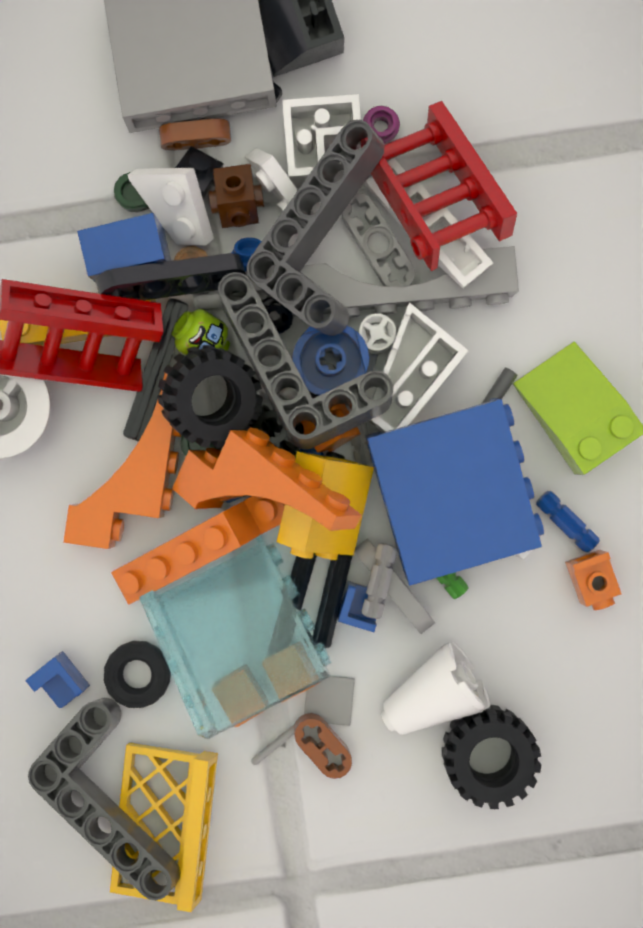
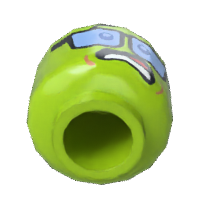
M204 309L184 312L172 331V336L175 338V347L184 355L188 354V348L194 346L203 349V345H211L217 349L220 347L227 351L230 346V341L227 340V325Z

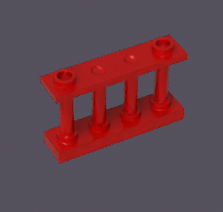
M443 101L428 107L427 123L424 125V129L385 145L384 154L371 172V176L409 235L415 256L419 260L423 259L430 271L438 269L441 246L480 229H491L499 242L513 236L517 218L516 210ZM368 138L361 140V148L366 144ZM428 143L433 146L436 145L442 154L439 158L398 175L394 174L387 162L392 158ZM445 171L454 172L460 181V185L413 204L405 191V188ZM464 199L473 201L479 210L478 214L434 233L430 231L422 218Z
M7 279L1 280L0 320L8 321L4 340H0L1 375L141 392L143 387L141 359L136 358L142 340L160 342L163 334L161 303ZM25 323L48 327L43 346L20 343ZM65 329L88 332L82 351L59 348ZM104 335L126 338L120 356L98 353Z

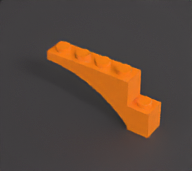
M164 373L163 380H166L168 374ZM158 400L143 435L122 466L104 485L82 503L69 505L63 543L110 549L115 547L116 541L120 542L123 536L124 519H119L120 513L161 518L164 517L165 511L171 510L174 490L168 488L170 474H176L179 462V452L174 451L175 438L182 437V435L164 418L161 412L164 408L158 403Z
M249 428L248 431L230 430L221 451L215 448L189 450L172 487L194 509L221 508L224 501L243 496L268 498L305 513L330 531L355 529L362 516L349 505L350 500L346 496L327 488L322 484L323 480L318 474L302 468L295 462L296 457L284 449L277 448L269 441L270 437L268 434L256 428Z
M251 496L111 573L128 605L280 525L285 504L268 498Z

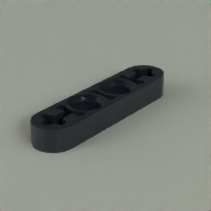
M227 253L114 268L102 272L96 278V285L99 294L146 301L218 290L219 282L225 275L233 272L246 275L242 258L239 255Z

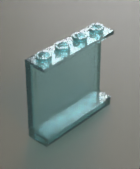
M261 535L256 537L258 545L165 593L158 595L152 590L139 597L198 736L210 739L331 677L327 669V665L332 663L330 656L322 642L316 645L310 631L316 629L306 608L299 610L294 600L295 597L299 596V592L290 575L283 577L278 566L284 563L281 554L274 542L268 545Z

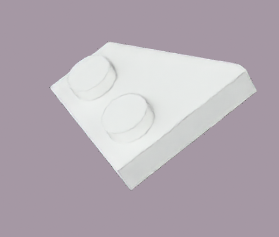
M255 148L245 158L257 172L255 176L267 192L272 191L280 202L277 206L283 212L298 190L273 155Z
M194 168L135 169L128 174L129 181L176 245H207L214 239Z

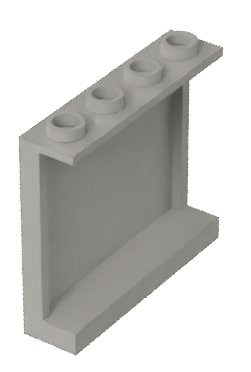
M104 0L122 118L129 133L156 129L168 123L212 119L277 107L258 0Z

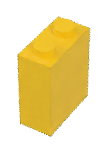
M297 451L295 462L302 468L318 474L323 480L322 484L331 491L346 496L350 500L349 505L362 516L355 529L330 531L312 517L285 504L276 542L291 547L290 554L302 558L312 559L314 553L318 557L330 560H337L338 554L354 555L374 467L347 459Z

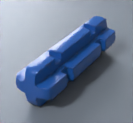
M552 491L545 492L537 500L536 505L545 514H550V519L570 539H575L574 543L582 551L588 553L593 550L600 541L599 537L591 529H586V524L564 504L561 505V500Z

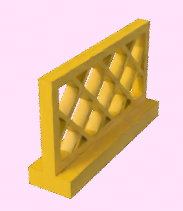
M128 743L125 750L119 807L161 848L162 846L158 840L169 831L177 838L180 843V850L172 858L175 861L178 859L180 878L175 886V892H169L163 899L156 901L176 904L177 910L192 912L202 900L218 753L203 751L199 754ZM136 754L148 756L157 768L144 779L134 767ZM159 758H165L168 760L162 763V761ZM174 760L189 762L188 778L179 785L166 768ZM158 772H160L172 789L160 800H158L146 783ZM134 780L137 785L132 788V781ZM187 784L186 794H185L184 791H183L181 788L184 787V786ZM138 788L142 790L152 804L140 816L130 804L131 794ZM173 794H176L184 805L183 816L175 822L162 805ZM154 809L168 826L156 837H154L142 820ZM183 821L181 831L177 825ZM125 843L126 854L132 859H138L139 852H135L129 843ZM112 866L110 893L147 899L133 885L121 883L122 875ZM155 870L152 873V877L155 883L157 882L154 879V877L161 872L159 870Z

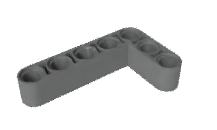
M352 120L340 130L247 263L248 276L255 284L306 324L330 336L340 334L346 329L349 322L348 310L341 302L300 271L384 154L385 145L383 140L363 120ZM368 138L366 144L356 150L358 143L362 139ZM344 170L342 178L339 181L333 182L335 175L339 171ZM321 202L319 210L311 215L313 206ZM298 233L296 242L288 247L290 238ZM275 265L273 274L266 279L268 269ZM299 286H303L301 296L293 300L295 290ZM331 307L329 319L321 323L323 311Z
M238 272L229 273L221 279L218 292L223 310L294 446L306 450L314 448L382 415L389 409L394 389L392 379L386 373L375 370L367 372L312 399L251 280L246 275ZM235 291L246 293L245 297L241 300L234 301L228 298ZM250 323L263 325V328L257 333L244 331L245 327ZM268 355H276L281 359L275 366L268 367L261 364L262 359ZM287 387L293 388L298 392L297 396L292 400H282L277 395L283 388ZM379 387L386 395L382 399L372 400L367 397L365 392L369 388ZM336 404H345L351 409V412L347 416L336 417L330 412V409ZM301 421H310L316 426L313 432L306 435L300 434L295 430L296 425Z
M101 698L83 706L36 759L28 772L29 784L144 897L149 900H160L167 896L177 884L180 878L178 864L80 770L81 766L117 727L121 720V710L117 702L110 698ZM96 707L101 708L106 713L107 720L104 726L97 724L94 720L93 715ZM71 736H75L80 740L82 746L80 754L71 750L69 745ZM47 764L53 766L56 770L55 782L49 780L45 775V766ZM73 790L78 791L83 796V807H78L73 803L71 798ZM99 816L108 819L111 824V833H105L99 828ZM125 843L136 846L139 852L138 859H132L126 854ZM152 870H159L164 873L167 885L155 883L152 877Z

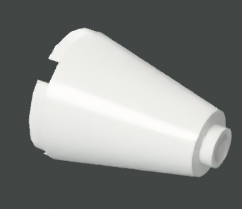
M449 642L443 645L383 702L384 711L381 712V716L391 732L396 730L400 735L408 734L483 712V710L490 706L489 697L482 681L476 682L471 672L475 669L456 643Z

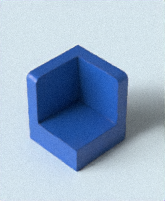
M348 581L338 614V622L375 632L377 626L376 619L362 614L364 599L368 598V594H366L367 586Z
M63 651L25 680L34 692L42 687L58 708H63L90 686Z

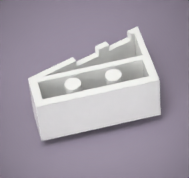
M411 303L405 309L382 371L392 379L394 385L391 406L382 415L369 420L382 432L409 425L469 351ZM376 387L372 400L382 399L386 395L381 388Z

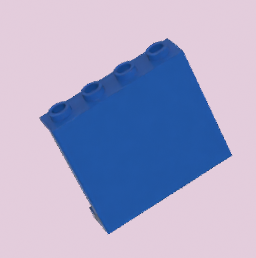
M492 398L486 403L383 433L376 432L365 435L404 575L409 586L542 547L539 536L544 535V527L539 514H533L530 499H534L533 487L528 477L523 478L519 464L524 462L523 450L518 440L513 441L510 427L514 426L513 414L509 404L503 405L502 399Z

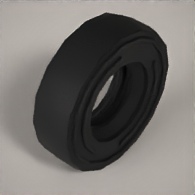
M131 641L120 645L110 654L104 666L103 681L108 694L117 703L127 708H144L154 704L165 694L170 683L171 667L167 656L159 647L147 641ZM140 660L150 667L151 680L148 685L142 688H133L125 682L123 671L129 662Z

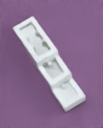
M395 158L388 162L395 175L405 172ZM370 176L365 181V186L404 229L373 177ZM420 182L405 188L413 204L431 197ZM446 207L422 217L432 233L458 222ZM470 235L440 247L438 265L463 289L493 265L492 260Z

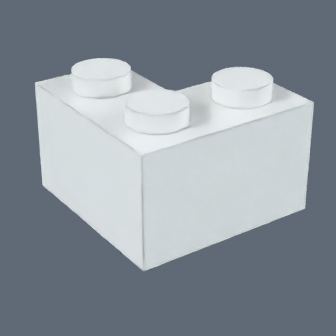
M359 94L282 100L288 177L295 187L303 184L325 153V147L330 146L340 130L352 120H361Z

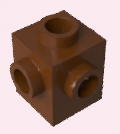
M251 164L213 169L215 190L209 191L210 207L212 214L219 213L222 228L258 224L257 208L264 207L261 184L254 185Z

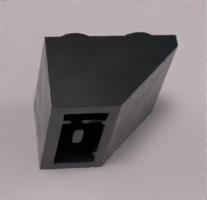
M258 0L273 77L344 53V34L332 0Z

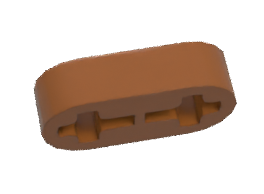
M225 119L174 122L159 127L161 148L165 150H188L191 146L196 149L217 147L231 142L230 122Z
M308 713L300 716L294 725L295 741L298 746L327 777L336 779L345 776L352 766V757L347 745L319 715ZM308 725L310 728L318 726L317 733L321 740L320 743H317L311 736L303 738L305 726ZM328 748L335 756L342 753L340 756L342 764L339 766L335 763L327 765L329 760L324 750Z

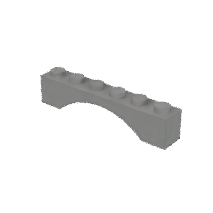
M515 246L482 249L492 260L493 265L464 289L448 274L425 283L399 287L378 286L360 282L341 274L326 263L304 265L300 271L347 308L349 318L359 317L361 310L375 309V314L397 313V307H405L409 303L419 311L434 310V304L449 303V308H464L472 306L471 300L486 299L487 305L505 304L509 302V297H513L519 292ZM299 286L295 290L293 300L301 296L303 286ZM331 307L323 311L321 320L323 319V314L331 313Z

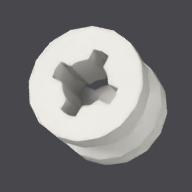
M372 314L361 322L358 333L365 340L370 354H381L392 346L396 337V327L388 316Z

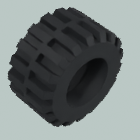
M203 345V349H199L194 346L187 349V355L184 356L181 353L176 355L174 359L177 363L173 367L167 364L163 370L168 375L166 380H159L158 387L163 391L162 395H158V403L164 408L161 411L164 418L185 439L192 443L196 442L202 447L209 448L210 443L216 448L223 447L230 430L248 431L251 428L248 425L250 420H258L260 413L255 410L256 405H262L263 397L258 395L256 391L262 389L260 381L253 377L256 372L251 366L245 364V360L220 347L217 349L211 345ZM222 376L227 386L225 402L219 410L210 415H196L192 407V396L195 388L208 377Z
M491 705L490 709L463 717L459 721L453 720L449 724L451 731L450 733L445 732L443 737L445 746L441 747L443 764L454 789L459 791L462 798L466 801L472 799L473 804L481 808L484 803H488L490 809H499L500 802H504L506 807L515 805L512 800L514 797L519 796L523 800L528 796L525 788L527 786L534 788L537 783L534 774L541 772L542 765L538 761V757H541V751L536 744L537 740L521 718H518L508 709L503 711L499 706ZM488 738H501L508 741L511 746V754L507 764L502 769L494 773L485 774L471 768L469 763L470 755L478 743Z

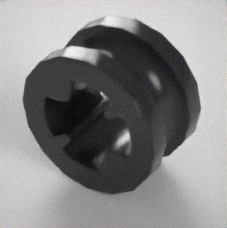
M273 297L264 299L262 303L268 314L276 311L280 315V318L273 321L272 318L271 320L278 333H284L292 325V312Z

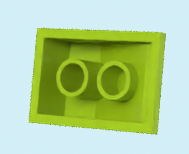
M575 341L512 383L575 475L587 474L643 435V425L627 401Z

